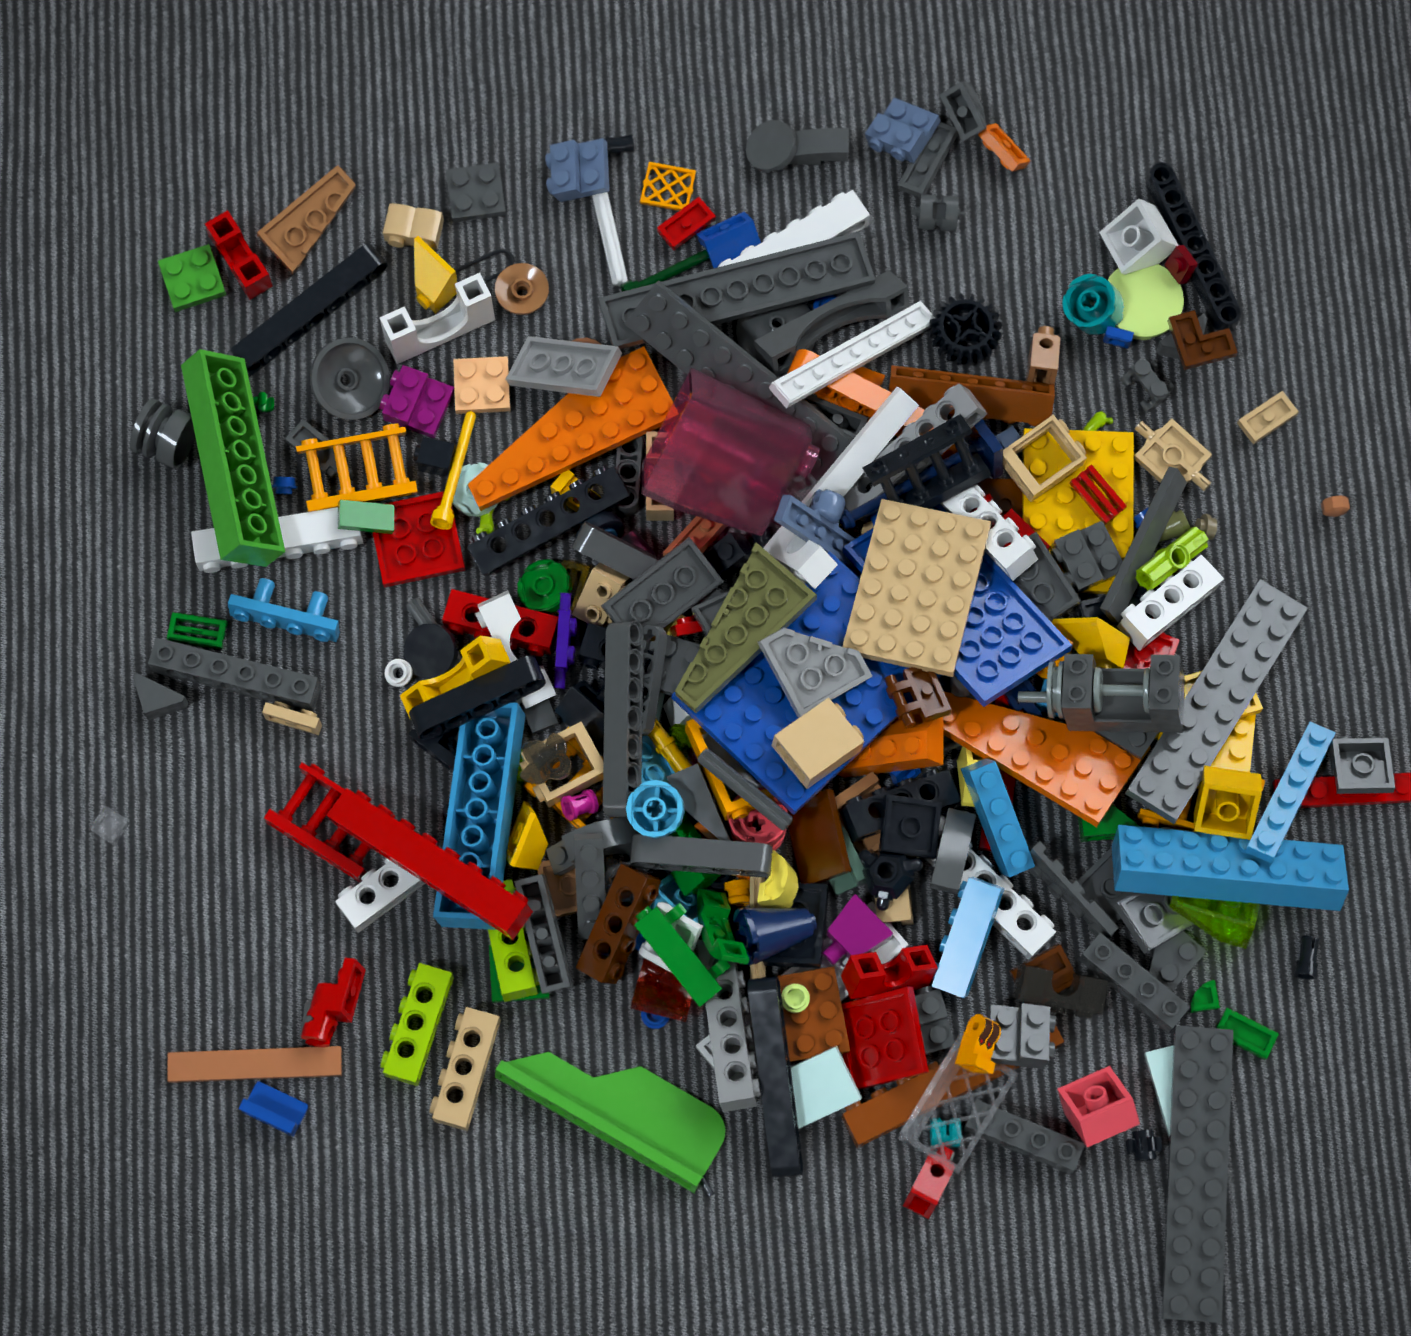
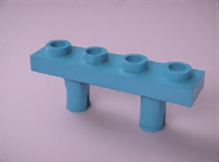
M266 578L259 579L253 599L234 594L230 595L228 601L230 616H233L238 621L247 622L249 620L260 623L266 628L273 629L277 627L285 629L294 635L305 634L313 636L316 640L328 642L329 640L337 642L340 634L338 620L322 617L328 601V596L322 592L314 591L312 593L306 612L270 604L269 601L275 583Z

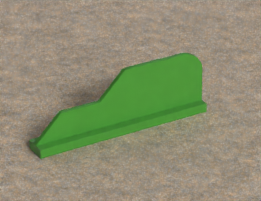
M546 1052L508 1062L501 1060L495 1070L496 1079L692 1193L696 1192L725 1138L723 1119L715 1109L641 1066L593 1078L554 1054Z

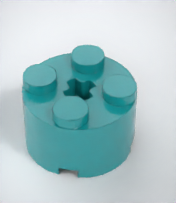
M1085 274L1077 277L1069 284L1066 295L1063 296L1062 300L1063 310L1066 317L1080 330L1090 335L1103 334L1108 326L1115 327L1122 321L1124 310L1122 295L1107 279L1095 274Z

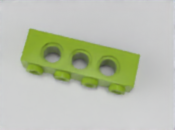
M512 879L503 881L506 885L504 889L513 894L516 888H514ZM525 924L517 934V942L512 945H507L503 942L507 937L498 930L488 929L504 1002L538 994L536 985L540 983L536 968L531 966L530 958H533L530 943L525 939ZM514 962H522L524 964L523 969L518 972L511 971L509 967Z
M422 963L418 964L417 970L412 969L408 979V986H411L408 997L403 996L398 1012L402 1013L399 1024L394 1023L389 1040L393 1041L390 1052L385 1051L381 1060L380 1067L384 1068L383 1074L385 1077L419 1086L454 979L452 972ZM423 990H429L433 993L432 999L427 1003H421L417 1000L418 994ZM414 1017H420L424 1021L423 1026L416 1031L409 1029V1021ZM406 1044L414 1046V1053L409 1058H403L399 1055L401 1047Z

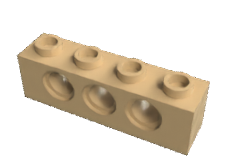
M469 1007L465 1008L464 1014L459 1013L455 1024V1030L459 1032L456 1041L450 1042L446 1055L447 1058H450L447 1069H442L438 1085L442 1086L439 1097H433L429 1113L433 1114L434 1122L468 1131L501 1022L499 1016ZM470 1034L480 1036V1042L475 1047L465 1045V1039ZM463 1061L472 1064L471 1071L466 1075H460L456 1072L458 1064ZM454 1089H460L464 1093L462 1100L458 1103H452L448 1100L449 1093Z

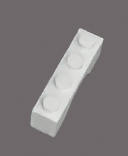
M507 590L477 604L480 611L475 613L482 629L488 627L492 638L501 640L510 662H513L517 658L510 648V635L514 626L521 618ZM544 666L539 667L546 684L538 691L516 700L518 704L523 702L526 709L556 695Z

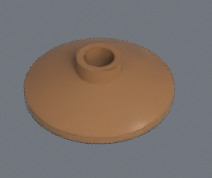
M527 263L513 264L505 268L499 274L495 283L497 301L505 310L513 314L525 315L537 311L543 306L549 294V284L545 274L536 266ZM521 289L527 291V294L524 296H520L517 293Z

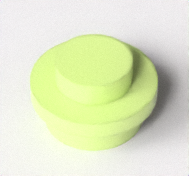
M800 984L788 985L781 994L783 1007L792 1013L802 1012L807 1008L810 1001L808 990Z

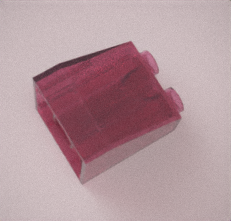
M690 368L642 463V494L672 509L762 536L769 522L781 526L774 521L783 495H791L785 491L795 473L804 478L810 474L818 458L820 448L810 444L813 440L810 425Z

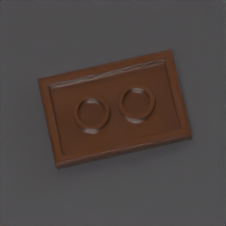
M832 789L818 792L795 815L787 809V813L793 818L792 823L789 825V831L801 883L819 884L851 872L834 791Z

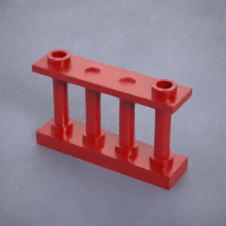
M301 762L299 768L306 777L284 809L279 810L277 813L269 809L264 816V820L272 828L361 883L362 876L366 874L365 869L362 867L364 864L362 861L371 848L361 842L354 854H350L347 858L339 853V845L347 835L339 827L330 840L326 839L325 842H322L315 837L317 835L315 831L345 789L323 776L325 771L317 765L311 763L308 766ZM317 782L328 789L329 792L306 825L303 824L300 828L292 823V816L312 786Z

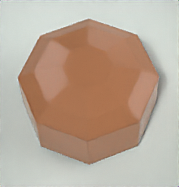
M1341 495L1326 498L1321 503L1323 515L1329 517L1341 516L1350 509L1348 498Z

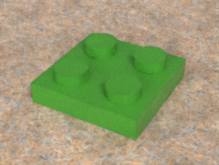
M209 244L158 260L175 312L227 295Z

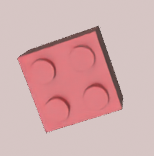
M1110 1066L1057 1089L1064 1114L1086 1147L1100 1143L1140 1124L1132 1096Z

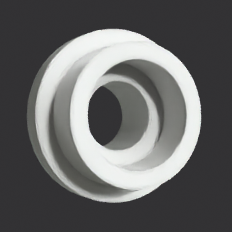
M394 659L385 668L387 682L395 687L405 686L412 678V667L403 659ZM402 668L403 675L397 678L396 671Z

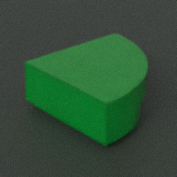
M1215 980L1208 981L1197 989L1190 1002V1013L1218 1010L1220 1008Z

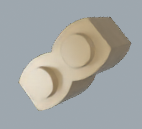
M389 204L383 230L384 239L389 245L401 248L404 245L414 246V238L419 236L433 250H437L444 222L442 212L427 208Z

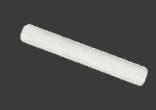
M608 192L592 195L611 281L614 286H620L627 282L628 278Z

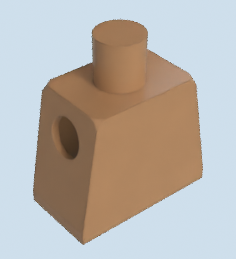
M1039 327L1038 333L1033 334L1029 350L1026 381L1055 384L1059 363L1060 337L1054 335L1052 327Z

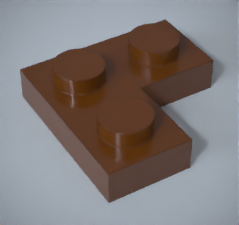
M1195 310L1171 316L1167 320L1184 370L1233 358L1238 354L1230 328L1203 335Z

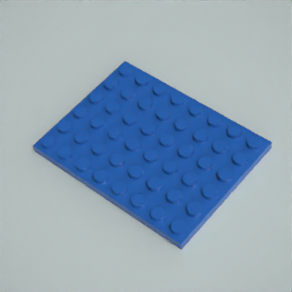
M829 551V556L838 565L816 589L806 585L817 594V600L791 623L787 629L809 637L813 636L832 642V644L842 647L860 579ZM763 652L754 658L697 713L693 712L676 696L675 692L671 697L793 815L858 755L853 756L808 789L805 788L771 746L774 735L793 723L798 717ZM863 658L872 677L831 700L834 704L837 703L842 707L848 722L852 726H857L862 732L864 744L861 752L898 718L895 712L897 707L893 699H890L886 692L887 685L884 679L889 675H895L897 682L903 681V670L908 667ZM936 674L938 679L942 676L940 674ZM910 692L903 694L907 704L914 702Z

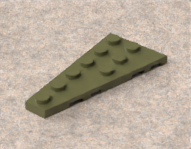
M755 543L748 561L741 568L735 585L728 592L711 624L710 631L706 638H703L693 662H690L675 690L676 696L695 713L700 711L762 652L757 643L758 641L782 628H787L817 600V594L758 543Z

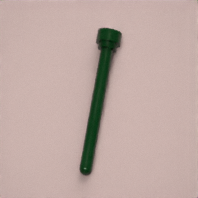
M707 250L698 252L639 282L637 280L633 282L629 280L620 285L621 291L651 285L658 280L660 282L666 281L709 260Z

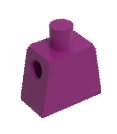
M855 894L828 928L826 935L833 943L822 954L832 965H835L844 955L849 959L850 955L875 951L892 939L893 932Z

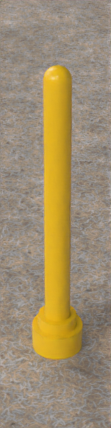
M472 411L465 414L441 505L433 510L430 523L438 529L448 530L453 524L454 514L451 507L476 415Z

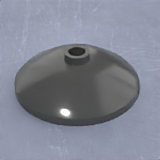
M802 302L740 318L737 320L736 325L737 343L757 360L754 340L777 329L772 323L780 322L783 326L811 310ZM815 343L808 348L809 351L813 350Z
M341 338L328 343L316 355L311 366L310 385L316 401L327 413L344 420H357L373 414L380 407L383 396L388 394L390 375L384 357L373 345L358 338ZM342 375L346 376L347 378L346 385H343L341 383L340 379Z

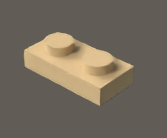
M1281 391L1239 419L1237 424L1254 445L1296 417L1299 411L1285 393Z
M275 701L274 704L265 703L262 713L266 720L319 735L322 723L317 718L316 713L301 709V712L290 710L291 707L278 701Z

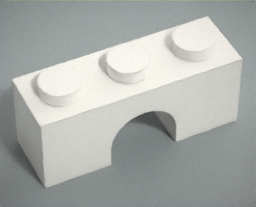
M785 529L766 549L770 555L800 581L813 589H816L838 565L820 545L810 540L806 543L788 529Z

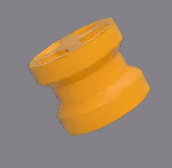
M740 879L724 883V890L728 892L727 900L730 908L750 906V880Z

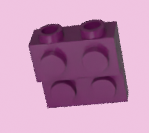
M402 365L401 370H395L391 377L390 385L393 388L390 395L385 394L381 400L380 410H383V419L393 424L399 423L401 427L435 438L455 389L453 386L429 378L427 373Z

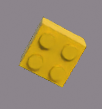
M1204 765L1194 810V831L1251 840L1262 794L1261 774Z

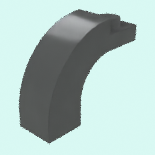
M627 817L602 820L561 836L562 841L547 848L546 852L554 875L562 876L575 869L574 834L603 833L604 856L613 854L631 856L632 836L640 833L633 828Z

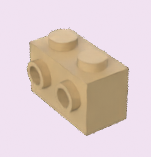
M602 563L597 564L588 577L572 615L587 624L591 623L601 627H605L608 623H613L601 605L628 584L630 577Z

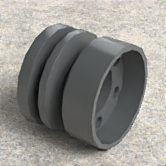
M154 398L150 399L143 406L134 424L130 439V450L139 455L143 453V456L149 459L156 454V459L159 463L173 469L179 468L190 453L195 440L191 413L178 409L172 414V407L166 403L162 405L160 401Z

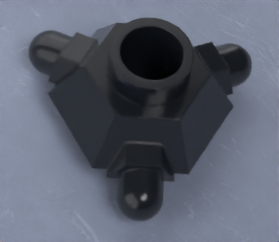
M863 850L859 854L860 861L864 863L863 867L865 868L862 872L870 894L877 898L876 906L881 911L888 909L890 901L897 899L914 880V872L921 870L923 867L920 859L909 860L904 854L879 851L871 853L868 850Z

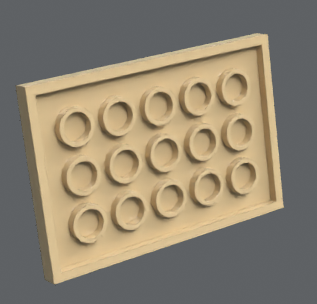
M881 499L842 647L859 651L865 659L908 668L915 667L922 669V671H931L936 674L953 677L991 528V521Z

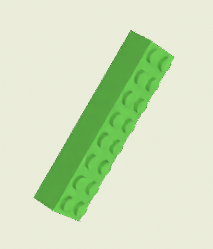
M199 349L181 365L220 560L267 567L285 553V547L245 359Z

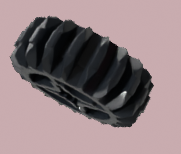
M961 293L959 294L958 301L952 296L948 298V304L942 301L939 304L940 310L935 309L933 311L935 318L931 319L929 323L932 328L929 330V337L934 338L932 346L939 347V356L947 353V362H950L952 358H956L958 366L961 365L962 360H966V363L970 366L974 358L980 364L983 361V355L989 358L992 355V350L998 348L999 343L997 341L1001 340L1002 333L999 331L1002 329V323L997 321L999 313H991L993 305L984 306L985 299L983 297L978 302L974 301L975 297L973 294L969 296V300L965 299ZM960 313H968V314L965 315V316H958V315H956V314H960ZM977 317L984 323L987 334L982 332V328L976 324ZM970 323V328L967 329L966 332H964L961 336V331L964 330L965 327L967 328ZM944 326L948 327L949 331L955 335L954 342L947 337ZM966 343L975 344L974 346H963Z

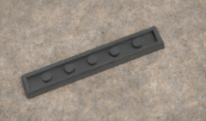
M1169 467L1100 607L1110 622L1120 623L1122 619L1121 613L1127 608L1138 585V581L1135 578L1137 575L1136 570L1151 559L1187 484L1178 468Z

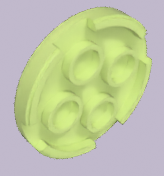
M1159 264L1128 274H1122L1118 268L1108 278V281L1121 293L1124 302L1123 319L1115 328L1134 332L1132 339L1150 340L1153 337L1170 331L1167 322L1168 318L1182 313L1184 296L1181 285L1176 282L1168 269Z

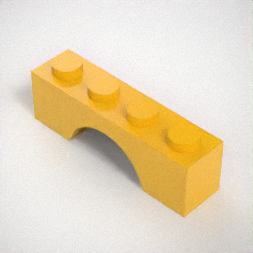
M480 635L460 650L462 659L454 668L440 676L420 680L403 692L400 698L408 716L413 707L511 663L501 640Z

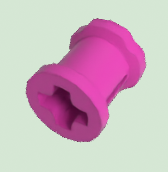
M591 789L583 790L582 794L573 797L567 795L561 799L563 814L570 821L577 819L578 815L587 812L593 814L598 811L597 796Z

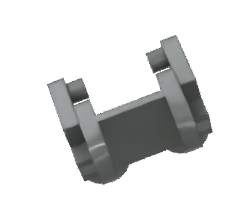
M1141 359L1131 366L1129 371L1120 380L1127 387L1132 384V378L1141 383L1151 396L1150 403L1146 400L1140 403L1144 412L1148 413L1162 404L1163 400L1170 396L1169 393L1175 386L1172 382H1169L1166 386L1153 372L1159 366L1156 361L1150 364L1148 361Z

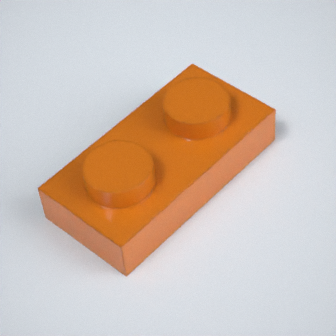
M996 123L986 125L987 129L978 134L983 140L984 146L1000 158L1001 164L1006 169L1013 172L1024 169L1031 160Z

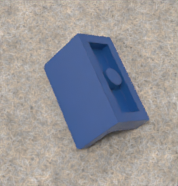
M745 212L696 233L699 243L707 250L714 268H717L727 259L733 260L737 258L745 248L752 245L755 247L761 243L753 219Z
M258 1081L248 1100L243 1099L239 1110L294 1137L309 1106Z

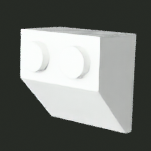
M1141 199L1136 200L1099 232L1122 274H1128L1159 264L1178 246L1157 206Z

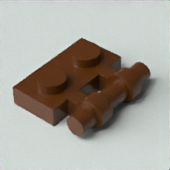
M910 667L903 670V681L897 682L895 675L885 677L886 692L889 698L893 699L897 707L895 711L897 717L903 721L905 728H912L916 725L913 715L920 713L923 722L950 715L952 709L935 672H926L919 668ZM910 692L914 702L907 704L903 694Z

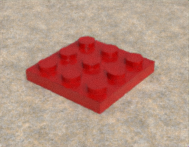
M444 491L385 503L394 505V532L392 534L373 532L384 588L466 571L455 518L452 527L448 530L438 529L430 523L433 510L441 505Z
M904 987L841 1004L850 1047V1053H844L842 1056L858 1090L929 1073L913 987Z

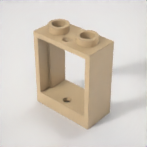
M1054 415L1003 450L1004 469L1030 502L1083 466L1087 459L1085 456L1086 451L1082 444L1078 441L1074 442L1068 434L1069 429L1063 420H1057ZM1049 431L1072 462L1039 485L1016 454Z
M582 721L521 752L523 762L519 763L526 778L532 776L536 784L532 789L539 802L545 801L548 808L561 802L562 797L567 795L573 796L603 780L604 762ZM575 737L592 771L550 792L533 759Z

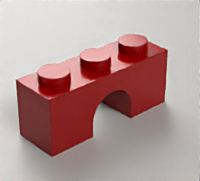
M228 210L204 223L210 239L249 300L273 287L269 273L256 253L253 254L242 231Z
M928 945L902 948L895 959L881 964L876 952L850 955L841 978L850 999H856L904 987H913V990H918L929 986L938 967Z

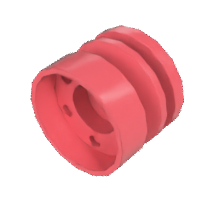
M738 795L733 801L741 799L742 797ZM778 800L775 801V803L779 807H781L784 811L787 812V808H785ZM756 809L749 811V815L743 819L737 818L733 820L731 818L727 820V827L733 841L765 843L771 845L775 851L782 845L786 834V829L781 830ZM757 823L758 827H761V830L756 831L755 827H752V824Z

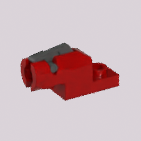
M355 958L344 959L343 966L338 972V984L318 983L313 998L305 1002L300 1035L301 1039L306 1040L305 1043L308 1045L328 1047L338 1022L352 1023L366 971Z

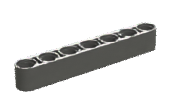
M588 522L583 523L572 545V548L632 579L637 578L660 560V558ZM716 587L692 607L719 596L726 591Z
M638 621L610 623L606 629L603 809L610 818L627 817L626 805L628 797L642 783L644 633L642 625Z

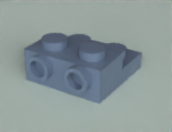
M893 98L884 114H877L866 131L865 136L868 145L873 150L887 152L899 161L907 160L915 163L941 120L937 114Z
M601 138L579 144L575 140L550 145V153L546 154L545 159L547 167L551 169V178L547 179L546 184L549 193L556 199L564 202L610 192L608 146L606 140Z

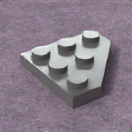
M782 628L757 642L798 718L828 697L832 700L872 677L859 651L844 648L813 636L809 637L794 630Z

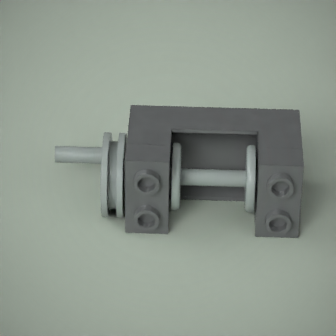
M1064 654V661H1060L1058 667H1056L1055 661L1049 662L1047 692L1018 691V703H1047L1049 718H1054L1056 712H1058L1059 718H1065L1069 731L1183 733L1185 677L1180 655H1151L1150 668L1119 669L1096 667L1093 654Z

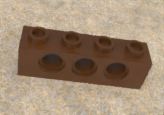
M620 864L576 965V969L601 983L617 984L624 974V966L629 954L632 953L636 946V938L639 931L634 926L638 922L635 916L648 905L650 907L657 898L661 879L641 868ZM633 895V896H634V900H633V903L631 904V896ZM622 920V928L620 930L619 924ZM609 947L611 948L610 956L608 955Z

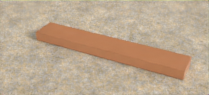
M341 1046L168 1053L169 1083L342 1076Z

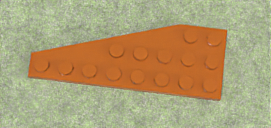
M643 346L620 357L601 397L568 393L468 483L480 511L645 435L646 432H651L679 419V413L645 347Z
M944 692L952 710L950 715L943 717V735L983 759L987 758L996 761L999 769L1095 827H1098L1140 764V759L1093 731H1069L1067 724L993 704L983 707L977 700L957 697L952 693Z

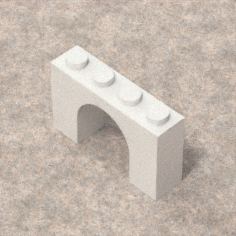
M480 273L455 283L457 296L454 302L445 310L432 317L422 320H411L405 306L380 317L386 344L396 364L495 320L492 297Z

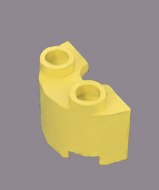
M772 850L771 874L765 882L760 883L757 902L762 908H791L798 891V877L785 858L780 856L775 850Z

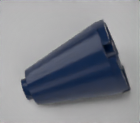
M740 908L734 913V922L739 921V930L734 931L736 942L744 944L749 957L747 964L749 966L758 964L812 937L814 930L817 928L814 914L809 913L807 909Z

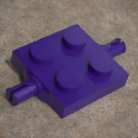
M560 593L556 668L553 670L555 671L553 688L565 689L566 672L569 671V664L574 665L575 648L571 646V637H576L577 620L572 618V610H570L571 593Z

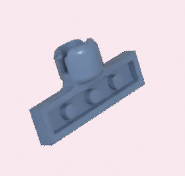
M818 489L814 493L811 504L808 507L792 495H783L774 521L804 541L808 542L810 540L820 545L827 553L830 551L848 568L854 567L853 563L843 554V546L855 538L839 527V520L846 505L845 498L834 491Z

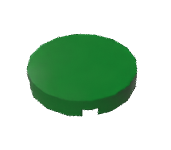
M549 559L538 560L529 565L517 583V594L521 603L528 609L546 614L553 613L559 609L560 593H571L572 579L569 572L561 564Z

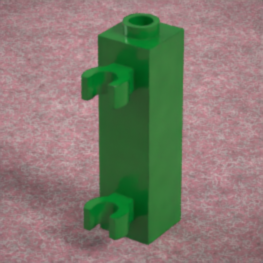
M681 903L677 904L665 915L657 906L652 910L648 905L635 916L638 922L634 926L697 1005L701 1007L722 990L716 978L731 967L727 961L719 960L707 969L671 925L687 912Z

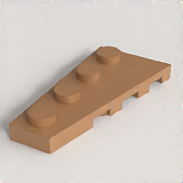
M337 165L257 232V236L293 275L354 191L356 184Z

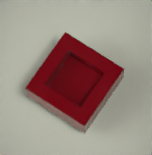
M1185 245L1176 246L1165 263L1166 268L1178 284L1187 283L1198 265Z

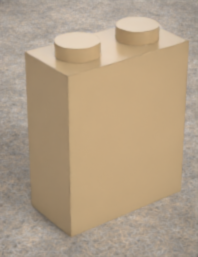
M829 697L775 734L771 745L806 789L861 752L864 744V737L860 729L848 722L842 707L837 703L834 704Z

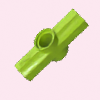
M1192 527L1170 545L1158 550L1153 558L1136 570L1137 575L1135 578L1139 585L1147 590H1152L1177 570L1187 567L1191 559L1208 547L1207 541L1209 539L1205 532L1197 527Z

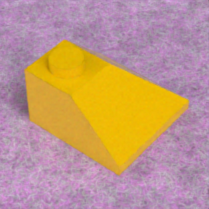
M416 236L414 238L416 300L423 308H430L436 314L457 294L455 283H457L456 271L419 236Z
M1098 617L1053 619L1052 624L1066 639L1074 642L1073 648L1079 654L1094 655L1096 667L1124 668L1130 637Z

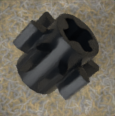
M1153 1130L1133 1131L1132 1139H1127L1126 1141L1127 1155L1134 1154L1135 1162L1157 1160L1156 1153L1163 1151L1161 1137H1154Z

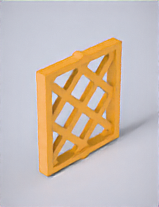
M649 162L646 176L643 180L640 204L680 211L690 202L696 170ZM658 169H663L667 171L661 174ZM654 170L657 177L650 181V171ZM676 172L684 173V175L679 177ZM672 173L676 180L668 184L664 177ZM690 176V186L686 187L682 180ZM661 180L665 187L657 191L653 184ZM679 183L683 190L675 194L671 187ZM650 187L654 193L646 198V188ZM668 190L672 197L664 201L660 194ZM686 193L688 195L685 204H682L679 197ZM657 196L660 202L652 201L651 199ZM675 200L678 205H673L669 203Z

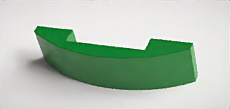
M698 889L699 924L703 925L701 936L708 952L719 960L748 964L749 957L742 942L735 941L727 919L731 908L726 894Z

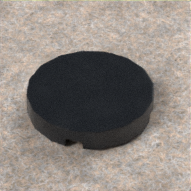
M422 624L414 628L407 636L404 644V659L411 665L413 673L419 677L431 679L451 670L456 663L458 649H456L455 637L442 625Z

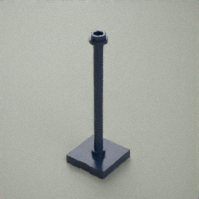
M981 419L971 428L973 433L964 437L969 445L968 448L971 455L979 454L994 480L1003 475V447L983 419ZM958 452L943 459L947 469L962 462ZM931 466L920 472L919 475L922 482L925 483L935 477L937 473L934 466ZM909 479L894 487L899 497L913 489ZM885 493L880 494L850 512L844 509L839 520L845 530L854 528L856 526L855 521L879 508L881 499L888 500Z

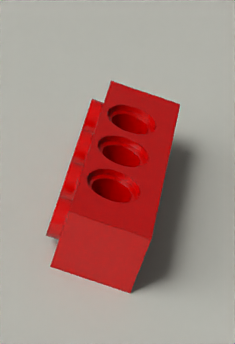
M451 589L442 618L444 627L455 635L467 633L474 635L475 639L480 635L492 637L488 627L482 629L479 621L471 623L466 620L469 614L480 611L477 604L489 598ZM516 606L521 619L511 632L510 648L516 649L520 647L528 649L527 652L535 656L551 655L558 632V616ZM524 627H531L535 630L528 637L520 634Z

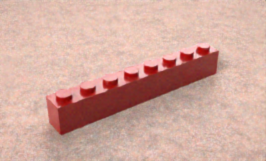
M348 788L344 790L326 815L334 825L514 940L533 913L527 904L529 900L518 891H514L511 894L504 889L506 885L496 877L491 876L488 879L482 875L483 870L469 861L466 865L459 860L461 856L451 848L441 849L437 846L438 841L424 832L421 836L414 831L416 827L403 818L400 821L394 819L392 811L382 804H379L378 807L370 803L372 799L362 791L357 790L354 793Z

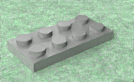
M528 336L506 377V381L510 386L601 397L622 352L618 346Z

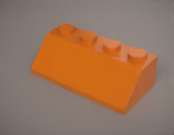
M920 713L915 714L913 717L916 725L908 729L905 728L903 721L897 718L837 775L847 778L868 775L871 772L878 774L944 765L943 717L923 722Z

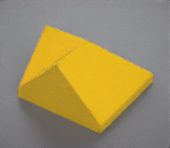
M523 801L509 836L506 859L511 866L538 870L548 842L536 813L529 802Z

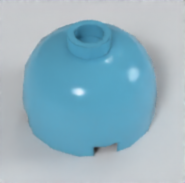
M658 780L646 781L640 784L630 794L626 805L627 819L633 828L643 836L651 838L666 837L675 832L682 823L685 813L683 799L679 792L667 782Z

